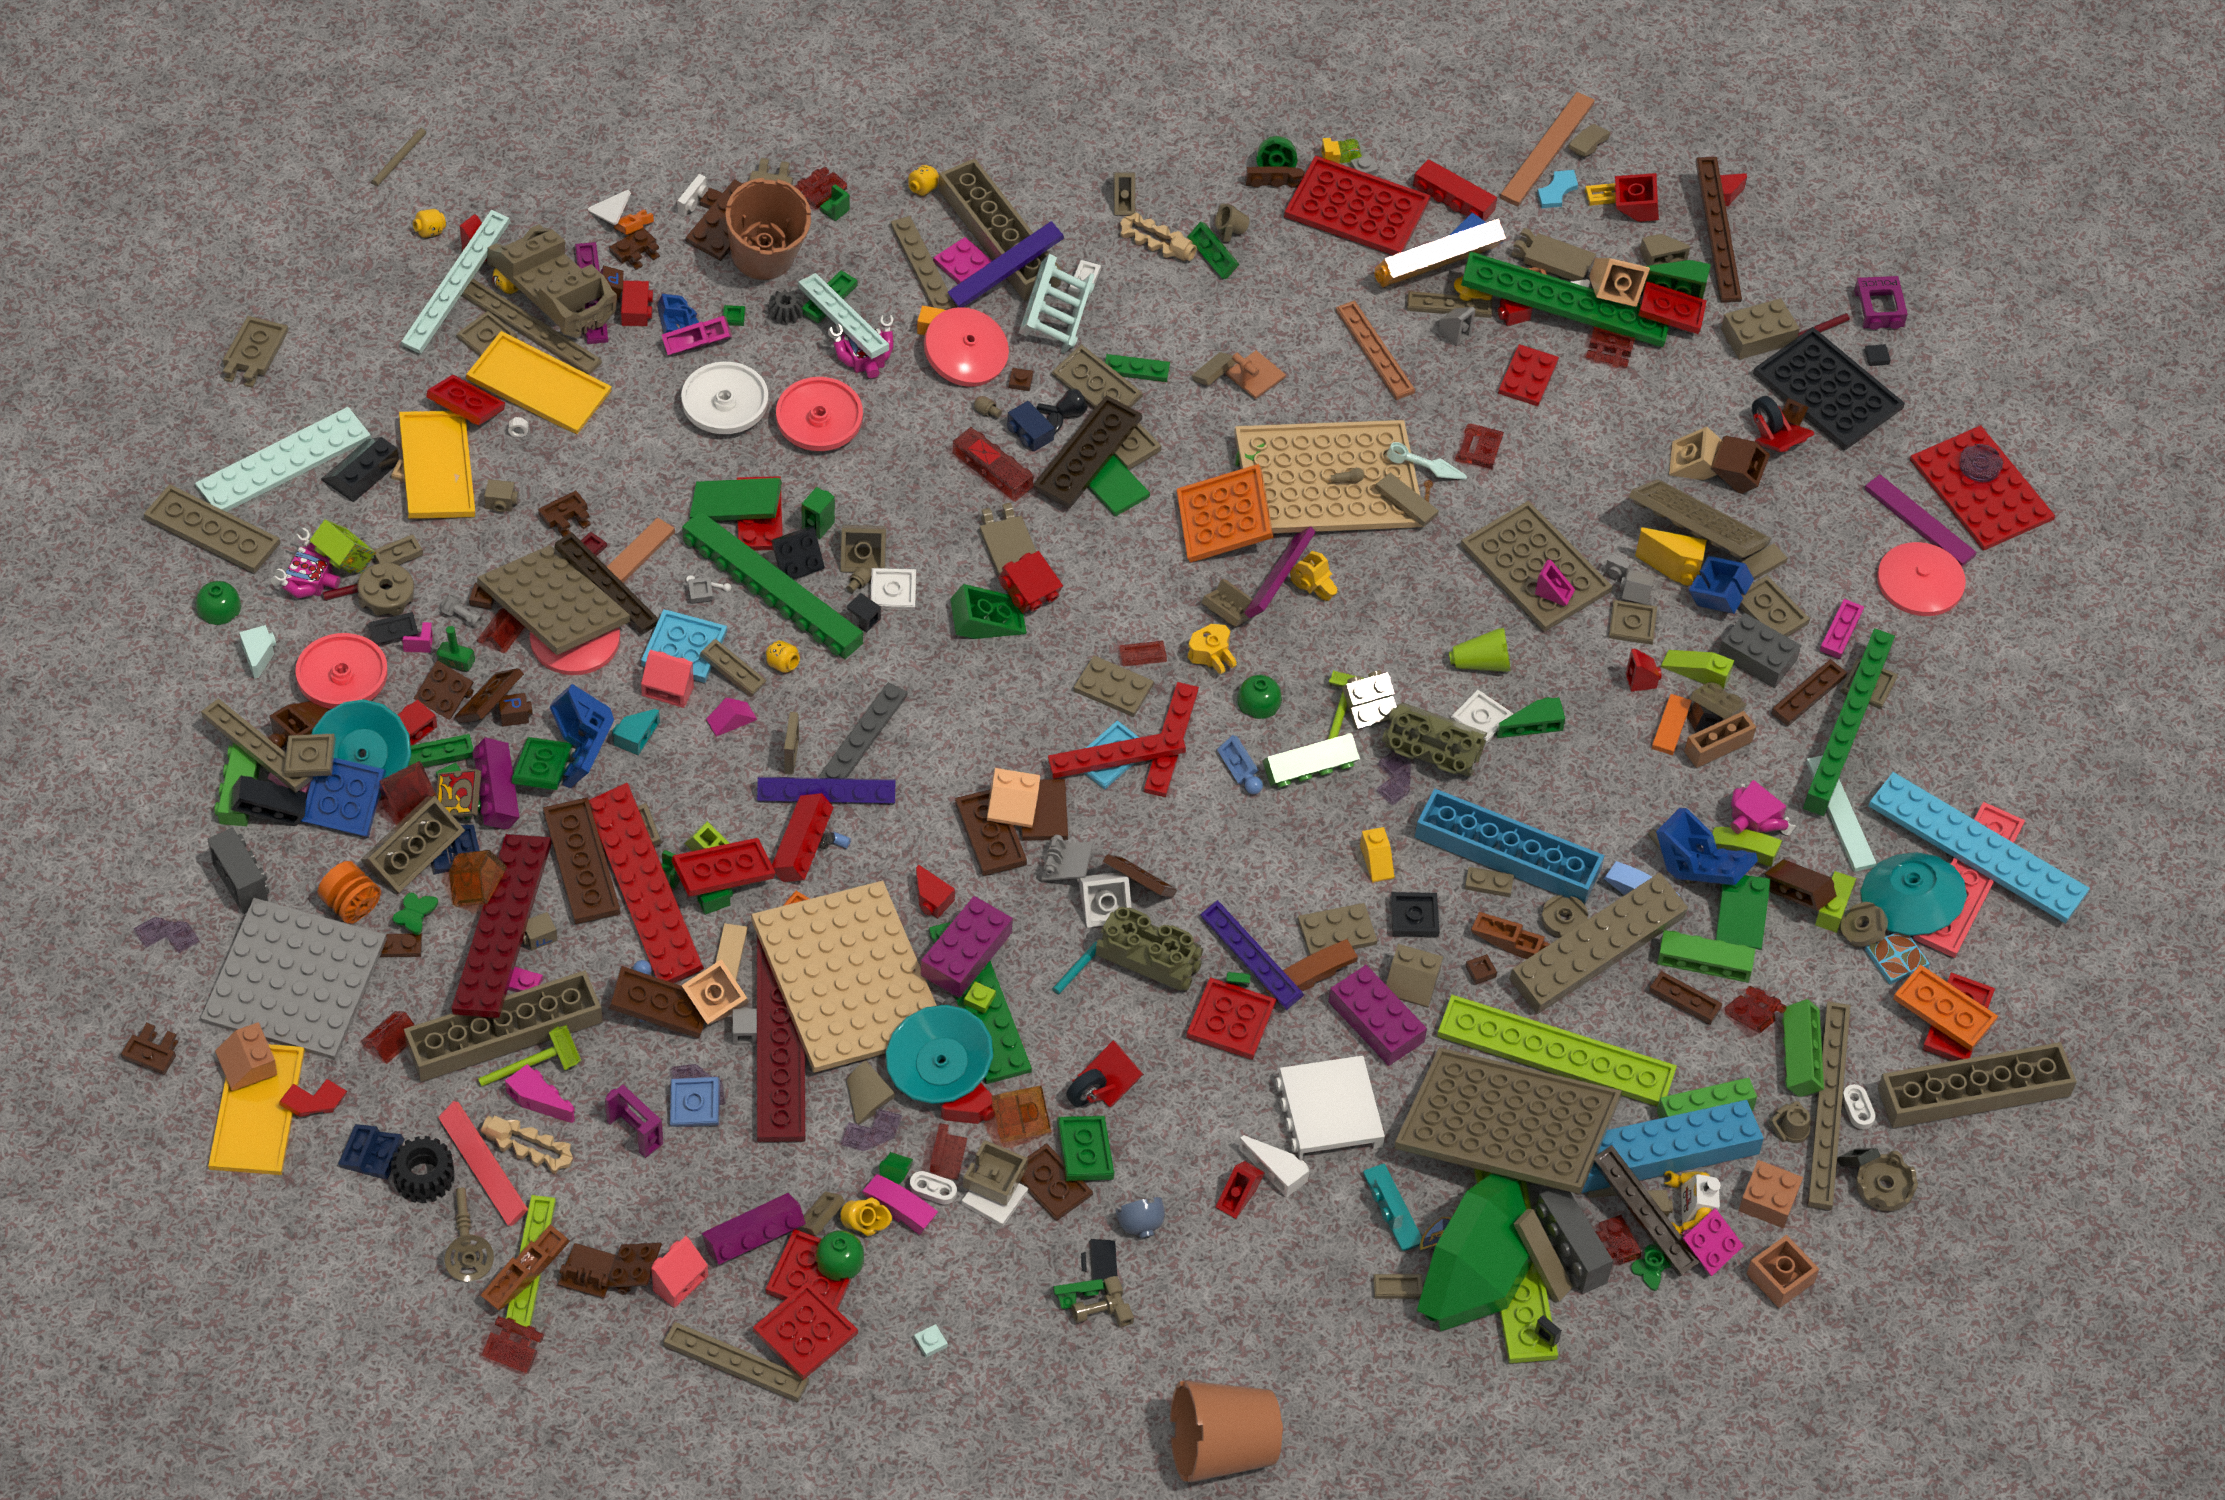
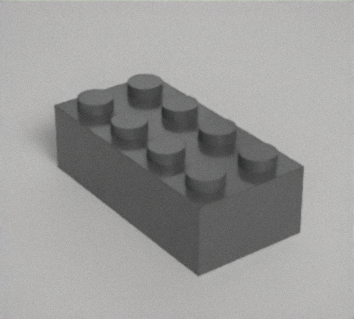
M1553 1188L1540 1194L1535 1213L1563 1268H1566L1569 1272V1278L1573 1287L1578 1288L1584 1294L1607 1284L1613 1259L1571 1192Z

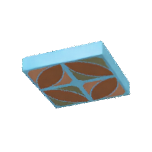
M1893 933L1886 936L1882 941L1865 947V951L1889 984L1911 976L1920 964L1925 968H1929L1930 965L1909 935Z

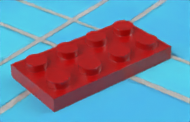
M770 476V477H737V480H741V479H764V478H780V479H781V476ZM781 491L776 518L738 520V539L754 551L773 550L771 540L783 536Z
M759 838L673 855L672 857L674 868L689 897L774 879L776 874Z
M1950 973L1947 981L1949 984L1988 1009L1995 988L1955 973ZM1932 1025L1922 1049L1952 1061L1968 1059L1972 1054V1051Z

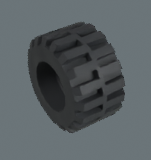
M420 1136L414 1137V1141L408 1139L405 1141V1146L400 1145L397 1148L398 1153L394 1152L393 1161H391L396 1190L398 1193L402 1192V1197L405 1199L410 1196L411 1202L416 1203L417 1199H421V1203H427L426 1199L430 1198L432 1202L437 1201L436 1196L439 1195L441 1198L445 1196V1189L449 1191L452 1187L451 1182L454 1183V1165L451 1151L448 1150L445 1143L440 1145L439 1139L431 1140L430 1136H425L424 1139H420ZM427 1163L436 1167L432 1172L425 1175H417L411 1172L412 1168L419 1164Z

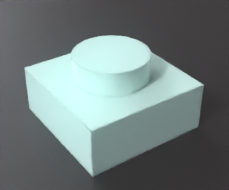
M936 1324L914 1335V1339L925 1357L948 1347L947 1341Z

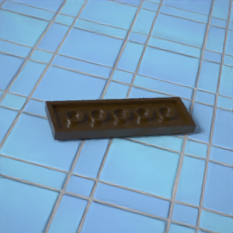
M1106 395L1033 484L1034 490L1070 509L1142 420V413Z

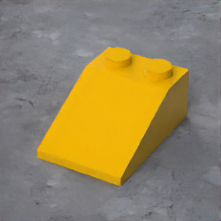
M1641 527L1635 556L1673 581L1690 586L1696 576L1700 574L1706 540Z

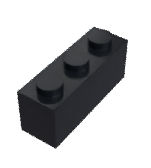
M242 775L232 787L231 810L290 826H297L305 816L306 792L298 791L295 793L290 788Z

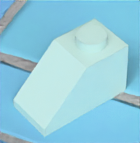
M266 625L239 632L241 645L254 679L259 678L274 655L275 637L273 632L268 633Z

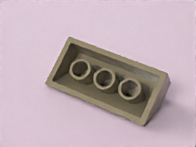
M429 796L365 854L361 861L376 877L395 892L400 893L465 829L435 796Z

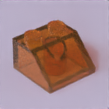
M490 850L458 853L449 870L453 905L463 907L487 904L507 866Z
M1042 1085L991 1096L1001 1143L1052 1132Z

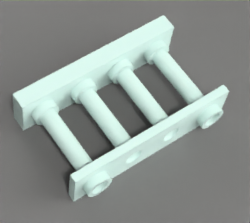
M1049 254L1041 262L1019 333L1027 336L1032 330H1038L1063 342L1060 352L1066 353L1076 345L1078 339L1076 337L1077 329L1088 295L1092 293L1094 283H1092L1094 274L1091 273L1082 281L1057 269V266H1055L1057 257ZM1054 276L1079 288L1078 298L1051 287L1049 283L1050 278ZM1045 295H1051L1074 306L1072 316L1046 305V302L1043 301ZM1043 312L1069 324L1066 334L1041 323L1037 319L1039 313Z

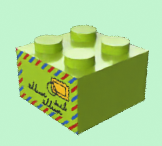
M324 519L309 540L316 546L314 548L315 551L324 557L327 555L331 558L329 562L338 569L342 567L349 573L354 571L361 574L376 554L372 548L349 529Z

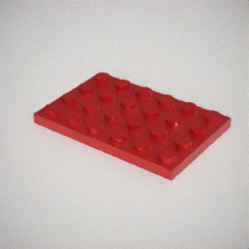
M1315 155L1284 212V217L1373 249L1396 255L1402 253L1406 248L1430 202L1431 195Z
M1981 425L1915 453L1910 457L1913 465L1983 551L2046 524L2055 518V514Z

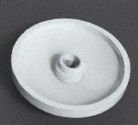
M715 362L707 364L694 371L687 378L682 388L681 398L685 415L694 425L711 433L733 434L747 430L761 420L768 407V389L765 381L755 370L740 363Z

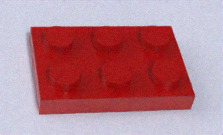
M1646 282L1638 316L1699 335L1707 300Z
M1519 344L1500 385L1498 394L1539 406L1559 357Z
M455 375L449 376L428 389L426 395L427 398L436 404L442 405L477 425H481L497 415L505 407V402Z

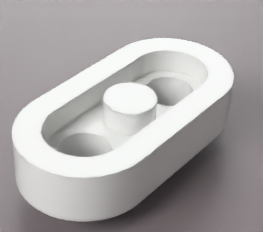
M1859 1085L1847 1086L1843 1092L1842 1101L1851 1123L1858 1129L1865 1130L1870 1128L1875 1120V1112L1867 1092ZM1850 1097L1857 1098V1101L1851 1100ZM1858 1117H1864L1866 1120H1860Z
M925 1171L916 1172L910 1178V1190L918 1197L943 1205L950 1204L956 1199L957 1187L949 1179ZM919 1184H925L926 1187H925V1188H919L918 1185H919ZM943 1191H946V1192H948L949 1194L946 1195V1196H944V1195H941L940 1193L943 1192Z

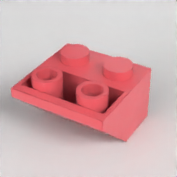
M650 650L641 682L642 696L685 708L694 688L693 662L685 658L667 655L664 652Z
M687 1236L680 1242L676 1241L673 1243L669 1252L663 1258L659 1257L656 1259L651 1268L653 1291L673 1308L679 1305L708 1277L707 1263Z

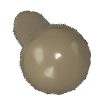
M1356 467L1349 472L1336 473L1331 475V482L1348 480L1360 482L1364 478V472L1361 468Z

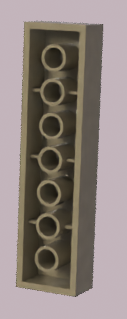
M975 158L939 173L940 193L992 260H995L1033 234L1032 230ZM1045 251L1007 277L1024 301L1030 299L1041 262L1050 254L1048 251ZM1055 262L1057 269L1061 270L1060 266ZM1053 276L1050 278L1049 283L1051 287L1056 288L1061 285V280Z
M1659 872L1514 967L1509 980L1535 1013L1539 1014L1661 934L1664 930L1682 920L1686 915L1688 907Z
M584 970L507 995L499 1018L453 1015L451 1013L405 1028V1041L420 1081L423 1082L551 1040L549 1032L557 1026L567 1025L568 1031L573 1033L603 1023L602 1008L587 972Z
M2058 1042L1883 1073L1877 1089L1892 1128L2069 1097L2077 1081L2062 1043Z

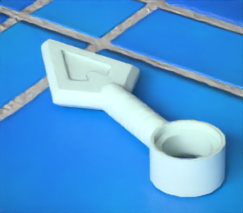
M1393 442L1387 451V457L1394 463H1403L1406 460L1430 469L1439 478L1467 479L1464 473L1443 459L1427 460L1426 458L1409 453L1407 447L1399 442Z

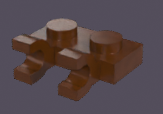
M644 227L609 246L610 252L622 264L628 261L635 270L643 266L639 261L642 259L641 253L645 252L652 260L660 257V254L656 251L659 249L656 239Z
M576 490L538 509L539 516L548 527L556 526L563 537L571 533L568 529L571 526L567 520L574 516L583 529L591 525L587 520L590 518L586 511L588 510L587 503Z
M146 1022L139 1037L131 1036L121 1053V1057L165 1075L176 1057L173 1050L178 1044V1040H175L177 1036L175 1033L167 1031L160 1045L152 1043L158 1033L154 1031V1025Z

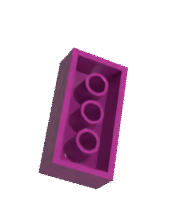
M973 896L922 958L921 976L960 998L1012 934L1013 918L978 897Z
M1367 964L1330 988L1328 1002L1388 1066L1425 1042L1427 1028Z

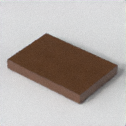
M519 668L495 672L455 715L456 721L465 723L482 720L524 673Z
M1065 779L1040 780L1032 828L1021 826L1022 841L1051 840L1054 835H1060L1063 840H1068Z
M1106 854L1103 860L1104 863L1161 896L1174 897L1177 892L1175 887L1121 856Z
M1047 1143L1027 1157L1028 1166L1019 1183L1028 1188L1029 1194L1055 1221L1061 1219L1093 1195V1191L1083 1180L1066 1181L1063 1160Z

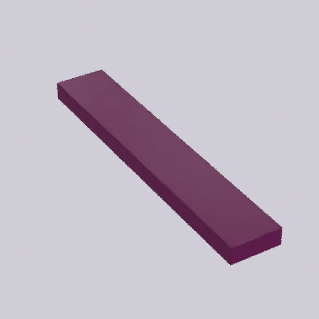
M596 242L575 244L577 265L582 269L592 264L600 272ZM596 298L586 303L585 309L595 306L600 299ZM606 323L602 327H595L594 330L587 328V344L608 343Z
M1879 474L1865 485L1864 490L1932 545L1949 552L1956 558L1961 567L1976 556L1977 552L1882 475Z
M1311 526L1302 532L1296 533L1244 613L1248 618H1252L1265 611L1316 531Z

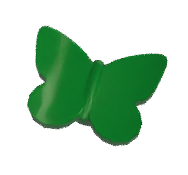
M408 893L403 900L404 909L393 915L394 924L405 925L408 931L420 935L423 928L424 915L431 913L437 907L438 898L423 896L419 899L415 893Z
M1649 1244L1644 1251L1645 1258L1633 1262L1631 1270L1633 1274L1643 1276L1644 1283L1651 1290L1657 1291L1661 1281V1272L1672 1266L1656 1245Z

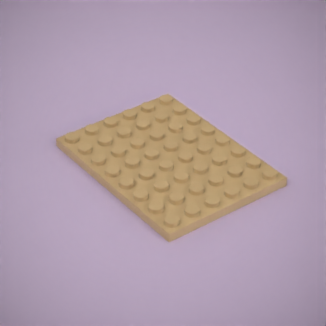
M1404 420L1235 426L1234 434L1237 450L1239 451L1241 469L1259 464L1262 468L1273 533L1302 532L1310 526L1316 532L1423 527L1375 489L1376 483L1391 472L1420 495L1414 464L1406 460L1403 463H1394L1387 457V451L1393 442L1405 445L1409 453H1411ZM1265 443L1264 447H1257V446H1259V445ZM1245 453L1247 455L1256 454L1254 461L1245 458ZM1356 467L1361 468L1364 472V478L1360 482L1351 480L1331 482V475L1336 473L1349 472Z
M884 881L751 914V921L814 1073L886 1054L892 1033L906 1017L925 1007L937 1006L926 979L921 976L920 965Z

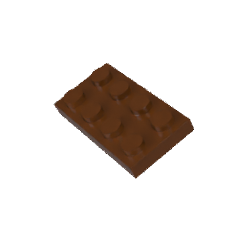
M736 179L731 182L686 236L687 243L719 261L728 254L731 249L726 224V207L732 193L743 183Z
M990 789L955 798L957 810L983 876L1027 865V858L1014 825L987 821Z
M621 966L609 1009L699 1039L705 1020L682 986Z

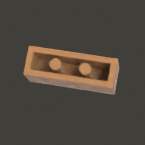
M1742 711L1688 736L1684 753L1693 765L1698 768L1752 743L1757 727L1745 711Z

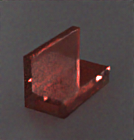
M501 608L476 641L479 643L490 641L499 652L505 653L525 626L505 608Z
M394 1011L364 1037L361 1042L366 1048L374 1049L382 1061L387 1064L407 1047L404 1029L415 1024L406 1012Z
M939 1123L930 1162V1173L943 1178L958 1180L967 1138L949 1135L948 1124Z

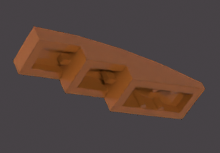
M1482 912L1478 913L1471 929L1472 933L1487 942L1524 959L1530 958L1550 945V943L1545 942V936L1523 930V924Z
M1345 939L1296 962L1283 971L1301 991L1314 987L1316 982L1336 975L1337 969L1357 962L1358 956L1348 939ZM1262 984L1268 996L1275 998Z
M550 1224L535 1242L531 1240L516 1259L514 1257L510 1259L483 1291L481 1296L500 1311L545 1270L570 1240Z

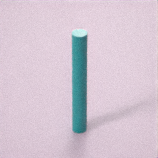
M1094 942L1052 988V991L1059 995L1096 955L1097 942Z

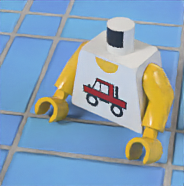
M1672 1171L1664 1173L1665 1176L1671 1178L1669 1182H1664V1184L1672 1188H1677L1681 1183L1683 1184L1681 1186L1682 1226L1679 1227L1671 1222L1681 1236L1686 1229L1690 1228L1691 1230L1714 1208L1719 1210V1189L1721 1185L1717 1178L1710 1177L1708 1173L1701 1171L1684 1172L1680 1176Z

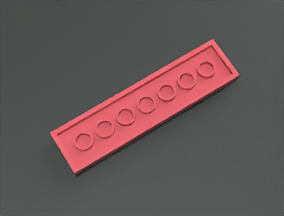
M1985 802L1982 803L1974 818L1977 822L2015 843L2025 820ZM1954 858L1951 865L1956 868L1964 879L1967 899L1962 913L1949 926L1931 934L1914 935L1913 940L1956 958L1995 881Z

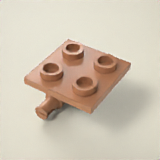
M1257 350L1246 358H1243L1238 352L1235 353L1232 360L1237 364L1226 371V375L1254 399H1257L1286 378L1285 373Z

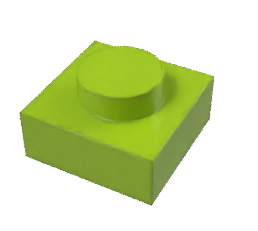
M974 982L964 998V1004L985 1013L995 998L996 991Z

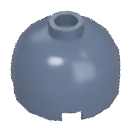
M1154 1197L1155 1202L1148 1203L1147 1199L1121 1206L1122 1210L1115 1209L1120 1226L1131 1235H1139L1140 1239L1153 1236V1231L1160 1228L1164 1222L1165 1211L1162 1198Z

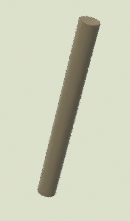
M420 128L374 177L371 181L373 185L379 186L426 135L425 129Z

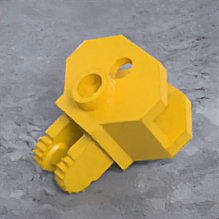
M1311 551L1290 571L1293 584L1300 589L1308 591L1309 594L1314 591L1322 600L1329 601L1338 591V587L1329 578L1332 573L1329 570L1328 560L1322 553Z
M1210 624L1194 632L1188 645L1190 650L1187 658L1193 664H1204L1209 668L1213 667L1218 674L1225 672V666L1221 662L1223 660L1230 668L1235 667L1237 662L1228 650L1230 630L1226 625ZM1205 633L1210 634V635H1208V636H1206V637L1203 636V634H1205Z

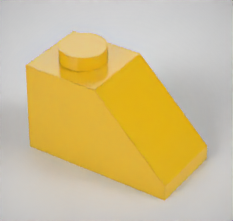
M1384 827L1362 831L1360 848L1372 883L1394 879L1391 847Z

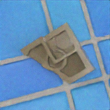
M866 1060L847 1078L848 1090L850 1091L851 1104L857 1125L875 1115L878 1108L895 1098L894 1091Z

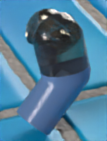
M836 832L823 833L818 847L827 849L828 844L833 843L847 849L851 838Z

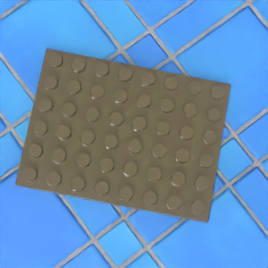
M1439 1047L1395 1141V1149L1581 1194L1594 1164L1595 1156L1599 1152L1621 1099V1090Z

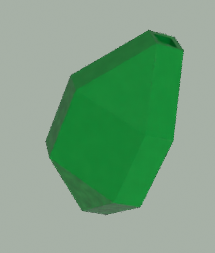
M1492 1173L1467 1190L1435 1246L1417 1312L1424 1314L1430 1321H1439L1440 1332L1507 1309L1533 1263L1514 1226L1517 1219L1526 1211L1520 1186L1515 1178Z

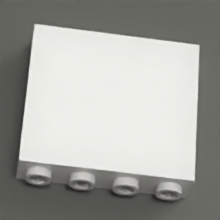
M1363 1056L1280 1068L1279 1077L1275 1078L1276 1088L1278 1092L1282 1091L1283 1098L1280 1099L1283 1112L1287 1111L1286 1128L1288 1132H1292L1291 1148L1293 1153L1297 1152L1299 1160L1303 1159V1153L1372 1143L1373 1149L1383 1148L1385 1136Z

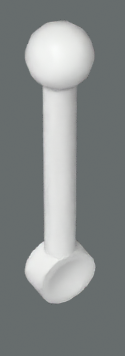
M692 575L686 578L687 583L689 584L688 580L695 579V577ZM711 582L712 587L721 588L726 592L731 590L729 583L723 585Z

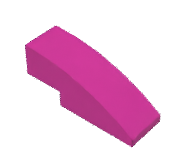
M725 316L699 322L661 335L667 355L684 352L732 337Z
M878 1174L861 1192L868 1199L871 1197L877 1199L880 1205H884L890 1211L894 1220L904 1222L918 1235L925 1230L938 1213L932 1206L909 1190Z

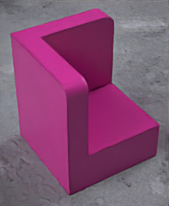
M423 622L421 633L403 636L404 652L431 653L433 640L432 623Z

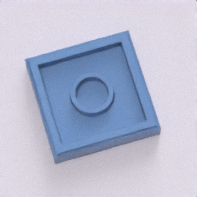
M719 1077L671 1079V1127L719 1125Z

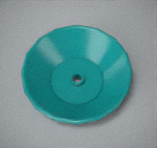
M365 699L343 702L327 711L312 730L311 735H335L334 758L386 770L379 798L393 791L406 774L411 758L409 733L400 717L384 704ZM366 750V756L361 758L360 752Z
M1919 852L1896 854L1879 862L1865 876L1860 890L1862 902L1874 903L1875 906L1884 911L1888 919V931L1909 936L1931 934L1949 926L1962 913L1967 899L1965 881L1953 865L1938 856Z
M950 1005L925 1007L906 1017L892 1033L886 1049L887 1072L896 1088L913 1100L930 1104L952 1102L972 1092L987 1076L993 1059L992 1037L983 1021L964 1008ZM941 1059L946 1060L944 1063H938Z

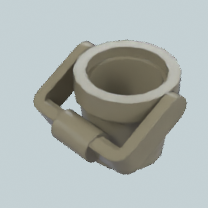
M1224 203L1219 206L1215 218V226L1219 231L1222 242H1230L1232 233L1238 235L1245 233L1250 222L1246 214L1237 210L1234 206Z
M1798 1101L1792 1102L1789 1105H1783L1769 1119V1125L1782 1142L1787 1140L1791 1143H1801L1809 1137L1811 1129L1810 1114ZM1778 1119H1782L1780 1126L1776 1122Z

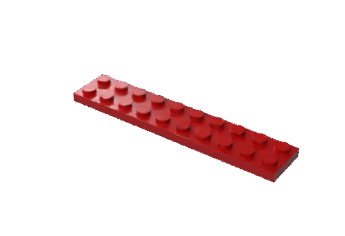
M624 783L590 799L589 803L599 837L655 976L659 979L675 983L703 970L704 966L629 784Z

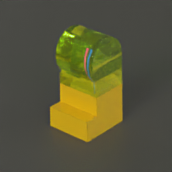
M1322 138V158L1336 163H1348L1353 159L1362 157L1359 142L1356 139L1331 141V138Z

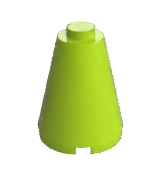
M1504 628L1495 629L1453 646V651H1449L1451 665L1455 664L1458 669L1511 671Z

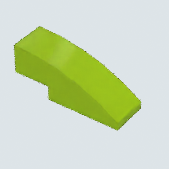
M1715 827L1712 832L1717 849L1744 850L1756 853L1757 862L1769 867L1772 866L1782 843V840L1746 829L1737 834L1731 827Z

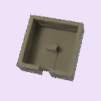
M984 1140L976 1154V1163L970 1164L963 1177V1187L1007 1206L1027 1169L1028 1158ZM975 1164L979 1166L978 1169H977V1171H976V1173H975Z

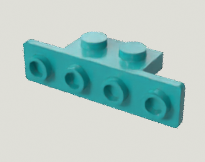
M1381 1164L1364 1170L1363 1175L1371 1189L1372 1197L1378 1203L1382 1217L1388 1223L1401 1251L1420 1246L1422 1236L1386 1165Z

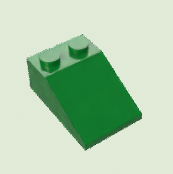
M1685 260L1646 266L1650 270L1645 284L1650 282L1703 299L1711 264Z
M963 584L950 599L956 635L982 639L1024 635L1027 633L1024 615L1013 604L1012 598L1008 594Z
M1744 875L1736 885H1720L1716 940L1762 950L1770 878Z

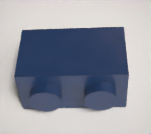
M1029 401L1008 412L1007 428L1012 434L1016 433L1021 443L1025 447H1029L1033 452L1054 440L1055 427Z

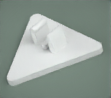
M629 190L623 191L589 207L588 211L616 225L631 192Z

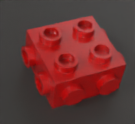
M1040 551L1033 554L1030 552L1026 553L1015 563L1013 561L1008 562L1002 567L1003 571L998 577L1000 585L1008 592L1013 604L1020 609L1022 614L1029 610L1031 612L1037 610L1046 601L1049 603L1055 601L1060 596L1059 592L1063 588V584Z

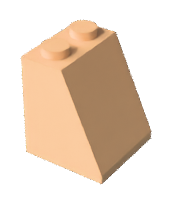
M1595 258L1589 278L1597 298L1636 307L1650 268L1612 258Z

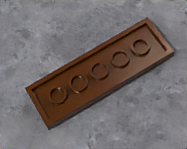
M588 797L543 807L544 817L574 923L579 924L621 914Z

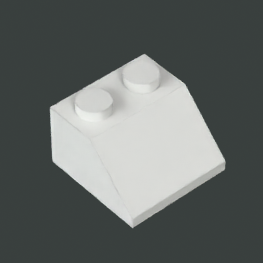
M1115 872L1079 878L1080 897L1087 928L1104 926L1110 913L1120 907L1131 908L1129 877L1127 875Z

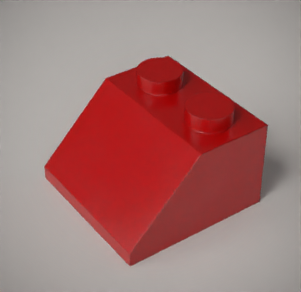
M1657 174L1615 176L1616 209L1638 222L1659 220Z

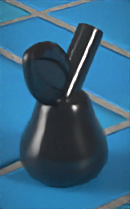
M1078 389L1068 390L1056 406L1042 403L1037 405L1039 412L1049 413L1047 420L1055 427L1054 434L1062 427L1064 417L1082 415L1088 408L1082 393Z

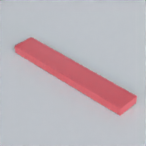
M453 1101L438 1118L506 1224L513 1226L528 1211V1208L459 1102Z

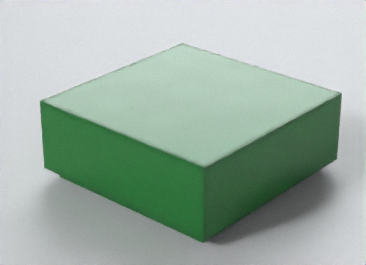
M724 305L723 316L726 317L729 326H744L745 306Z
M1228 972L1226 982L1237 986L1249 987L1251 975Z

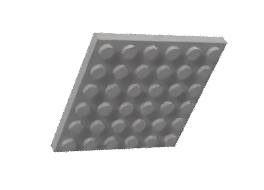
M253 898L200 1018L201 1022L232 1031L259 1022L267 1041L285 1046L303 1047L306 1052L335 1060L381 955L387 936L372 930Z

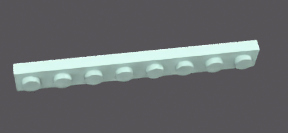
M493 210L489 212L401 341L404 347L422 354L487 258L488 247L498 242L511 223L509 217Z

